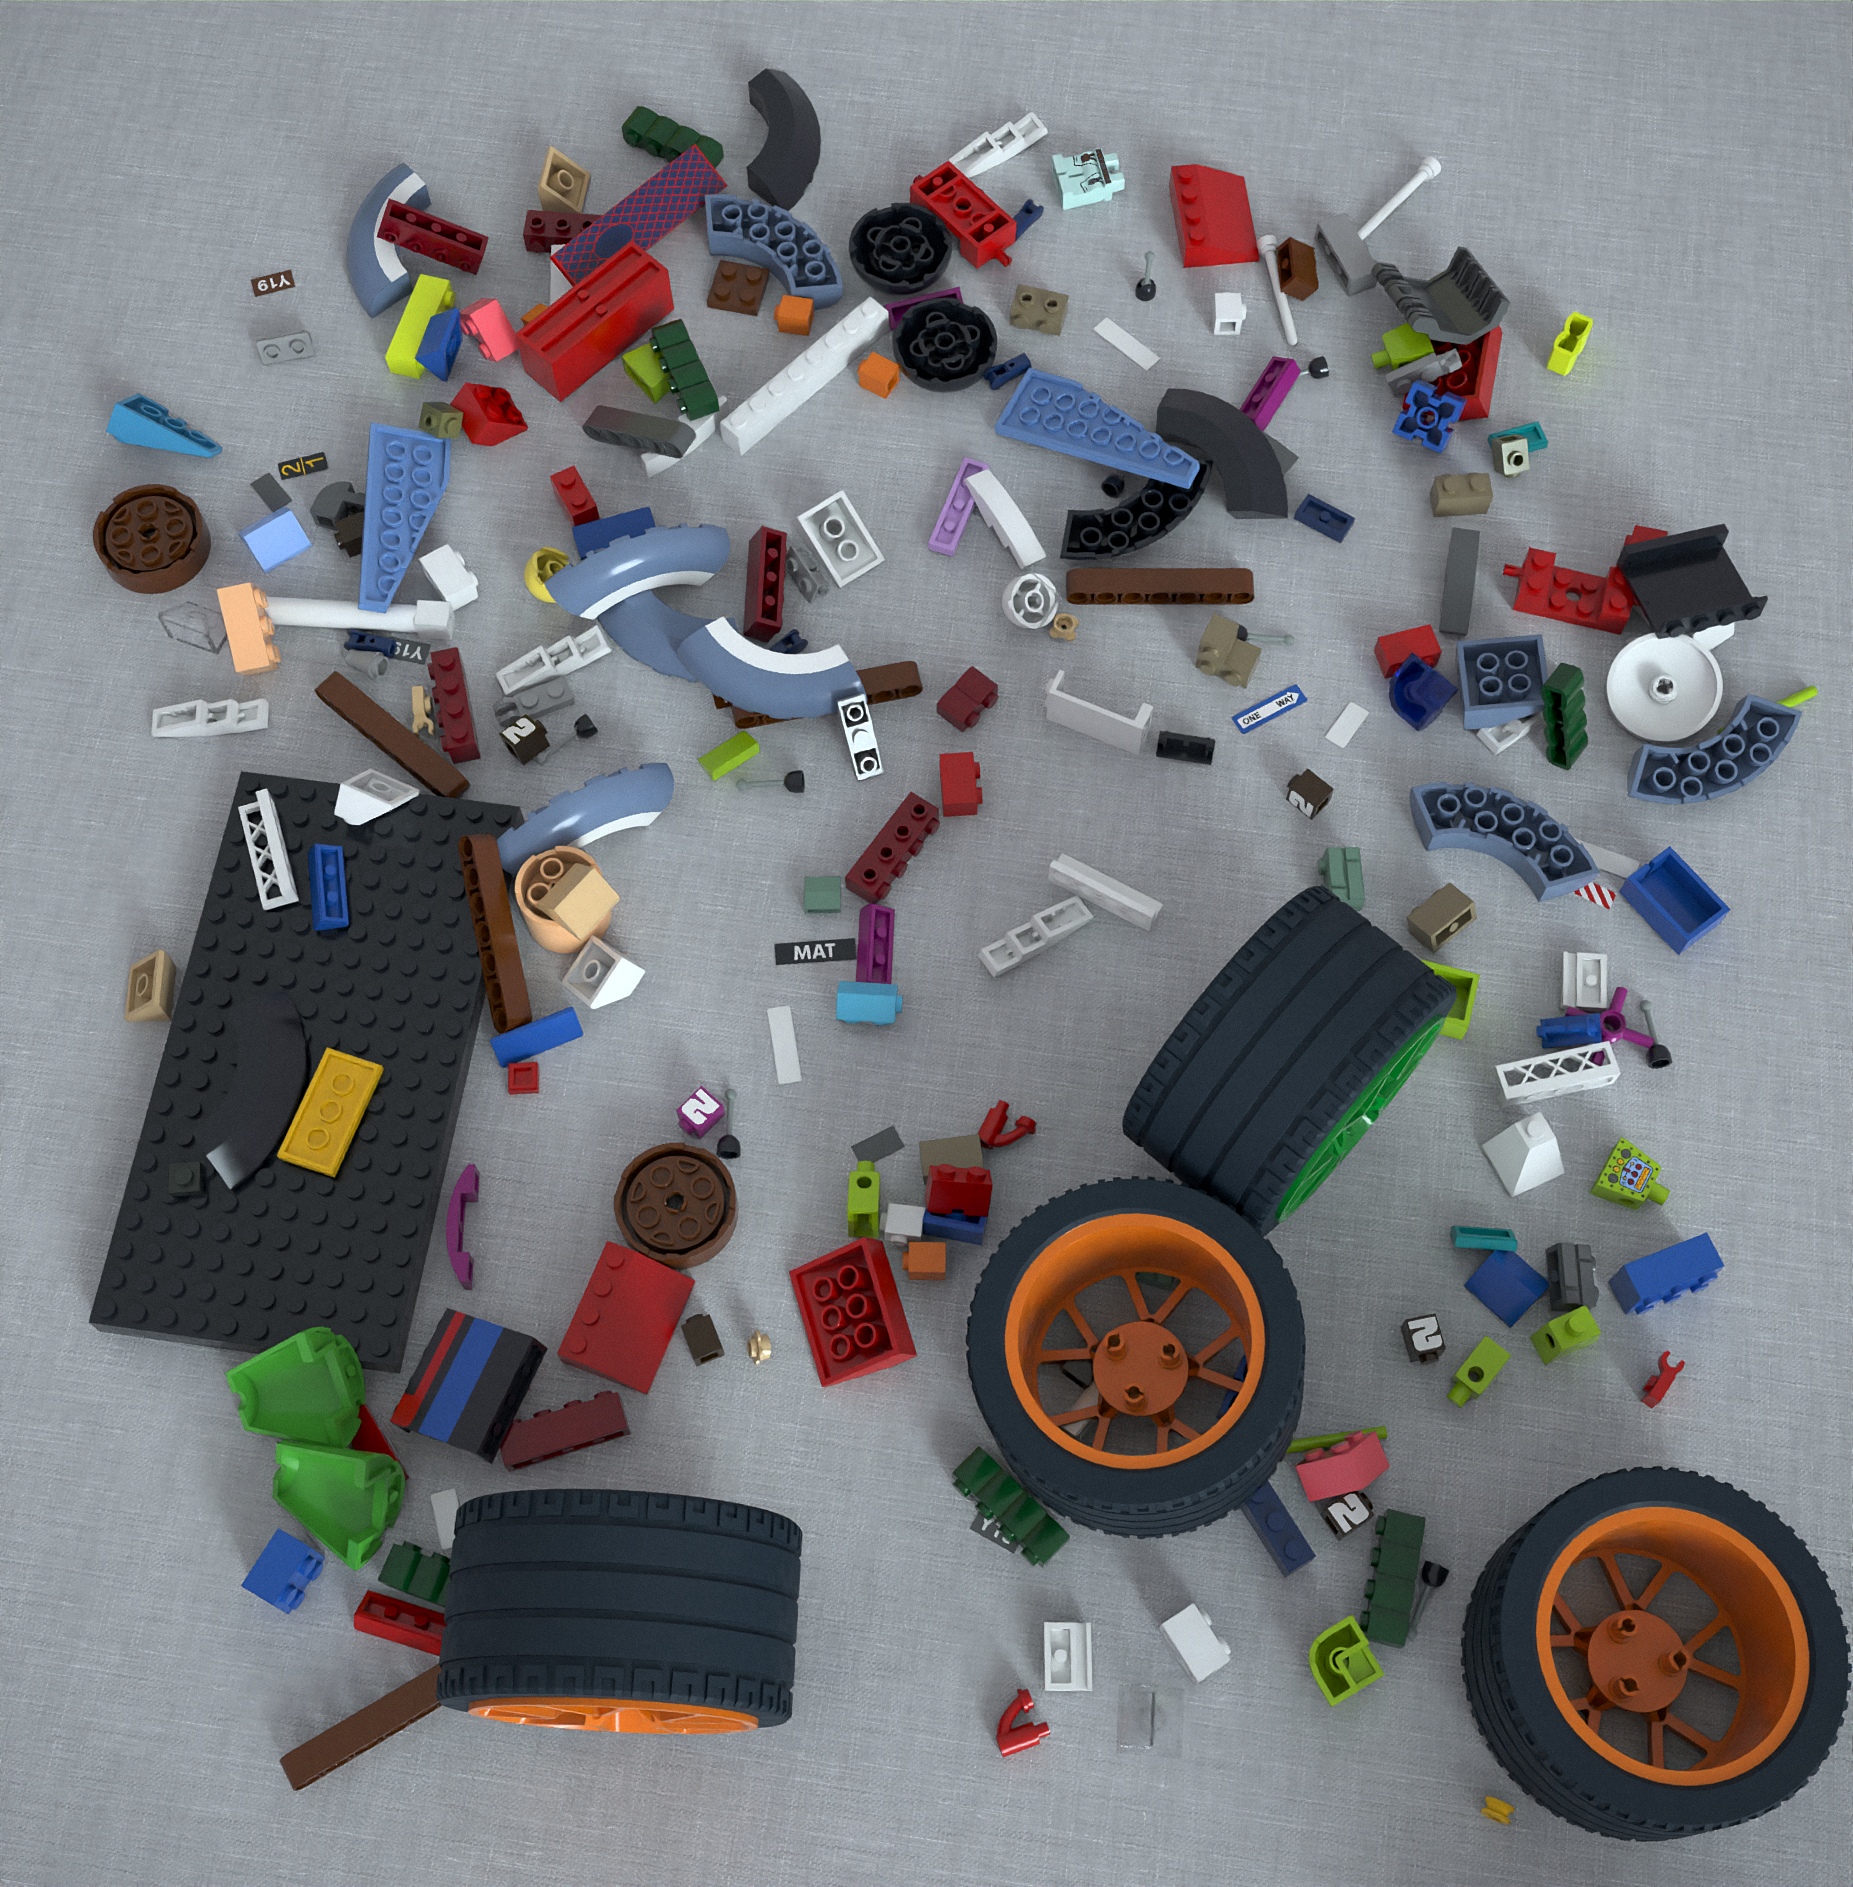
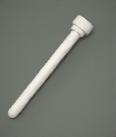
M1426 157L1419 164L1418 173L1357 232L1362 241L1424 180H1432L1440 173L1441 166L1435 158Z
M1266 235L1259 238L1256 245L1259 254L1267 262L1287 342L1290 345H1295L1298 342L1288 300L1286 294L1280 292L1278 263L1276 259L1277 239L1274 235Z

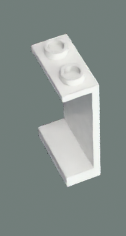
M1059 670L1055 679L1050 678L1045 689L1047 697L1044 707L1047 708V720L1139 756L1150 731L1153 706L1143 703L1135 720H1131L1063 693L1064 671Z

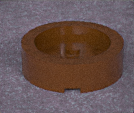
M147 484L130 488L112 499L113 503L105 512L101 511L98 515L93 529L95 550L112 579L130 591L142 594H159L177 589L193 579L208 559L211 548L209 529L196 503L189 496L187 497L178 492L174 487L162 484ZM149 529L156 530L155 533L152 536H150V539H148L147 537H143L145 531Z
M685 1143L661 1144L638 1155L623 1171L616 1194L614 1195L616 1221L630 1249L673 1270L699 1266L715 1257L731 1239L738 1220L737 1194L732 1177L726 1166L708 1150L685 1145ZM677 1195L684 1199V1203L680 1207L681 1209H671L667 1206V1201L672 1196Z

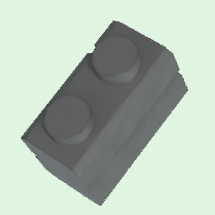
M1557 1243L1545 1249L1551 1310L1571 1312L1585 1305L1588 1310L1596 1307L1599 1290L1594 1285L1593 1273L1596 1268V1260L1591 1255V1246Z

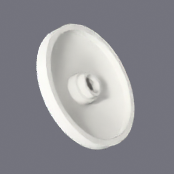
M1651 633L1635 639L1616 656L1606 681L1608 706L1620 726L1639 739L1661 744L1679 742L1701 731L1716 713L1723 691L1722 674L1714 656L1700 642L1683 634L1675 638L1667 637L1658 640L1655 633ZM1664 687L1668 693L1664 695L1662 692H1658L1657 689Z

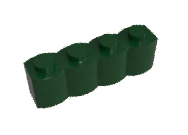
M637 106L621 126L623 139L627 144L632 147L646 149L653 157L666 158L669 163L694 144H696L714 169L724 158L723 145L711 137L700 135L687 126H680L672 119L659 116L644 106Z
M682 319L651 328L653 337L649 338L652 351L654 354L659 353L661 357L658 358L663 374L668 373L670 377L667 379L671 393H677L679 397L676 401L681 415L686 414L689 421L720 411L715 390Z
M1561 662L1542 686L1541 697L1545 703L1543 718L1547 724L1544 735L1549 744L1546 749L1547 759L1552 765L1569 770L1588 745V736L1584 730L1587 725V717L1583 710L1586 699L1581 689L1584 685V676L1581 669Z
M978 1446L952 1472V1478L955 1480L952 1483L953 1487L964 1498L970 1495L978 1503L975 1509L986 1520L992 1517L1000 1525L997 1529L998 1532L1009 1543L1015 1540L1023 1548L1020 1552L1021 1555L1032 1566L1038 1563L1043 1568L1069 1541V1534L981 1447Z
M1387 1509L1383 1516L1378 1515L1375 1534L1380 1535L1378 1548H1372L1369 1566L1374 1567L1373 1578L1367 1579L1364 1589V1598L1369 1599L1367 1612L1361 1611L1358 1624L1366 1639L1370 1642L1398 1649L1405 1646L1415 1580L1419 1566L1420 1549L1425 1529V1517Z
M404 1541L402 1546L393 1544L378 1577V1581L386 1586L445 1608L448 1584L451 1582L449 1578V1563L451 1559L436 1552H433L431 1557L420 1553L421 1547Z

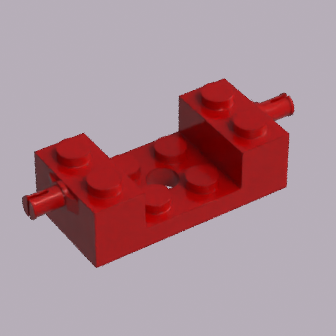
M950 161L945 162L925 177L918 175V177L914 178L913 185L910 186V203L923 206L939 216L946 224V227L961 240L960 254L976 269L995 258L1004 267H1007V264L1008 266L1011 264L1012 258L1004 250L1015 243L1016 221ZM958 206H968L969 209H967V210H960V209H958L957 207H958Z
M1531 547L1528 549L1522 567L1505 563L1502 575L1518 578V586L1512 609L1515 611L1621 635L1629 619L1631 608L1633 605L1639 606L1620 569L1611 566L1606 577L1596 576L1554 566L1556 553ZM1566 593L1576 594L1579 600H1569L1566 597Z

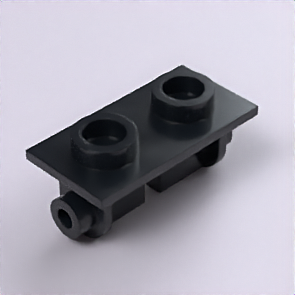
M1167 730L1160 731L1156 757L1211 765L1215 739L1171 733Z

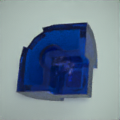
M1412 652L1394 673L1389 682L1390 706L1401 718L1419 732L1427 728L1443 712L1442 709L1459 689L1434 666Z

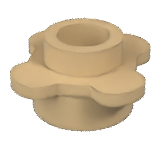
M1067 613L1056 614L1052 619L1053 628L1049 630V635L1054 639L1060 637L1065 638L1067 641H1073L1076 638L1075 628L1078 627L1079 620Z
M755 1330V1334L751 1335V1339L747 1341L748 1355L750 1358H753L755 1365H759V1361L769 1359L771 1355L769 1337L767 1334L760 1335L759 1330Z

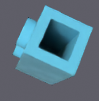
M839 981L836 1019L843 1020L846 1023H858L860 1021H868L876 1025L895 1023L896 1013H902L903 995H897L898 985Z

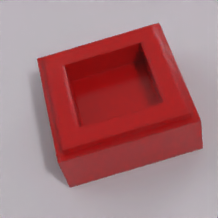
M538 1062L508 1063V1092L510 1095L539 1093Z

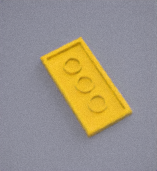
M326 1048L278 1151L277 1157L335 1178L383 1073L384 1068L382 1065Z

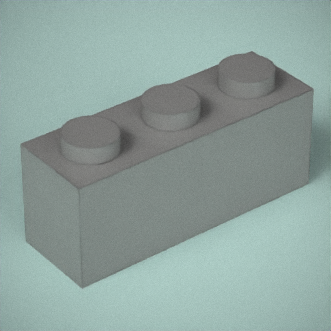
M1343 213L1318 222L1314 239L1347 296L1376 287L1377 280L1371 271L1378 262L1371 257L1366 242L1361 240L1355 223L1350 221L1347 214Z

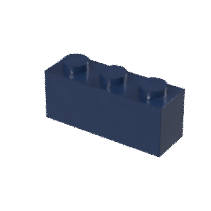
M1267 1480L1266 1484L1262 1488L1258 1487L1255 1490V1495L1243 1503L1240 1508L1280 1572L1286 1578L1310 1563L1316 1555Z

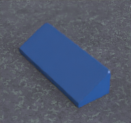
M644 507L572 527V532L580 559L583 560L587 558L585 553L591 550L595 551L600 548L610 547L608 543L628 534L631 539L645 535V529L656 526L650 507Z
M314 843L308 851L313 930L346 927L349 925L343 847Z
M568 1007L491 1038L490 1043L500 1066L505 1068L508 1067V1063L520 1062L582 1037L583 1031L574 1008Z

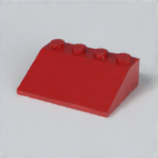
M1198 164L1171 166L1169 191L1183 268L1259 262L1260 257L1256 245V236L1244 177Z
M1500 326L1467 345L1430 339L1436 356L1455 348L1460 356L1462 367L1452 373L1448 372L1439 376L1432 382H1428L1438 387L1436 394L1443 396L1446 392H1451L1467 399L1459 420L1488 418L1503 334ZM1409 392L1405 393L1402 406L1403 410H1409L1411 406L1410 404L1405 403ZM1431 410L1424 413L1426 415L1435 416Z
M863 1237L789 1271L822 1387L832 1386L881 1371L917 1356L883 1241Z
M607 1241L557 1355L562 1363L647 1395L695 1285V1280L634 1250Z

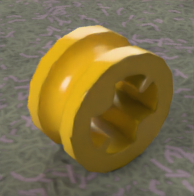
M1486 1796L1485 1802L1487 1806L1482 1808L1480 1813L1498 1823L1509 1825L1508 1815L1514 1813L1515 1808L1499 1799Z

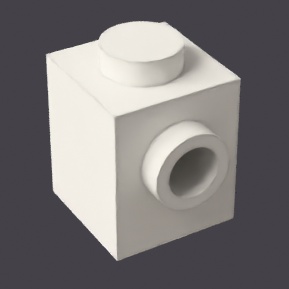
M1215 293L1212 308L1214 335H1240L1242 320L1246 319V304L1241 303V293Z
M889 1203L888 1211L882 1212L879 1230L884 1231L885 1241H890L891 1245L898 1247H907L909 1242H922L925 1208Z

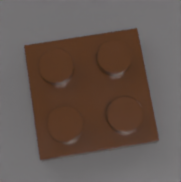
M720 260L707 298V307L758 316L770 278V269Z

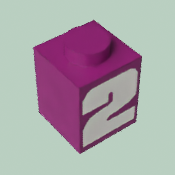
M703 1086L676 1110L680 1128L689 1136L694 1133L699 1139L725 1115L723 1104Z

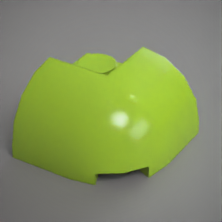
M1353 1615L1323 1631L1313 1641L1309 1650V1667L1312 1676L1330 1707L1335 1706L1385 1675L1369 1649V1642Z

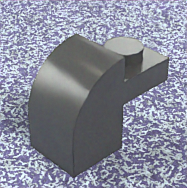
M341 481L326 486L319 492L310 509L316 526L338 531L334 522L364 511L365 494H356L351 482Z

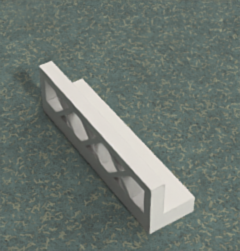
M266 788L256 791L257 802L238 807L264 910L299 901L275 803ZM261 811L262 820L257 826L249 822L247 814ZM261 833L266 835L268 840L265 850L256 847L254 844ZM267 858L273 861L275 868L271 875L261 871V866ZM274 883L279 886L283 896L268 900L267 892Z
M1063 853L1058 861L1053 859L1049 866V881L1149 932L1163 909L1164 904Z
M1609 1041L1494 1067L1501 1090L1497 1096L1500 1109L1613 1084L1621 1074ZM1603 1051L1608 1065L1597 1066L1588 1061L1591 1053ZM1571 1058L1580 1063L1578 1071L1570 1073L1559 1067L1563 1059ZM1540 1064L1553 1070L1549 1078L1545 1079L1535 1076L1531 1071L1534 1066ZM1515 1071L1524 1076L1521 1084L1508 1087L1504 1072Z

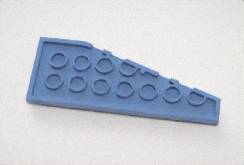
M1028 368L994 426L996 434L1186 489L1190 488L1200 469L1199 461L1176 446L1171 447L1162 441V437L1155 432L1151 434L1144 429L1141 423L1114 405L1110 407L1101 401L1100 396L1083 389V385L1079 382Z
M371 422L368 440L358 609L379 613L387 612L448 486L451 438H436L427 432Z

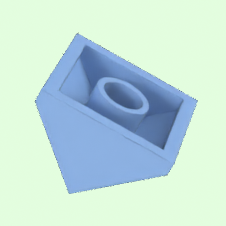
M285 506L237 533L265 573L312 547L294 514Z

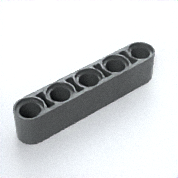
M598 405L582 426L583 431L593 440L679 459L683 457L696 438L695 431L686 423Z

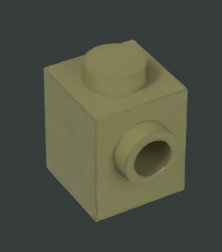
M423 402L419 428L436 438H459L464 413L445 402Z
M1513 434L1491 439L1494 471L1504 475L1506 478L1520 476L1522 471L1530 470L1526 437Z

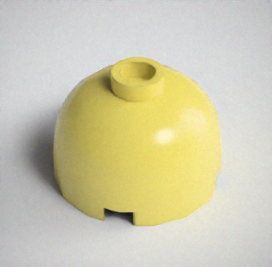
M543 547L536 551L526 563L524 570L525 585L537 599L546 603H557L549 594L544 583L569 564L566 561L569 557L556 548Z

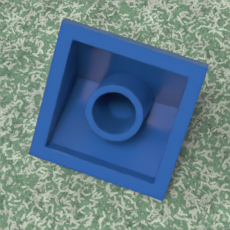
M453 308L431 316L415 356V360L445 382L448 381L463 341L460 309Z
M926 1208L923 1216V1234L982 1246L988 1217L963 1215L962 1209H952V1214L927 1212Z
M1495 1250L1464 1284V1287L1511 1328L1547 1290L1549 1285L1547 1280L1514 1251Z

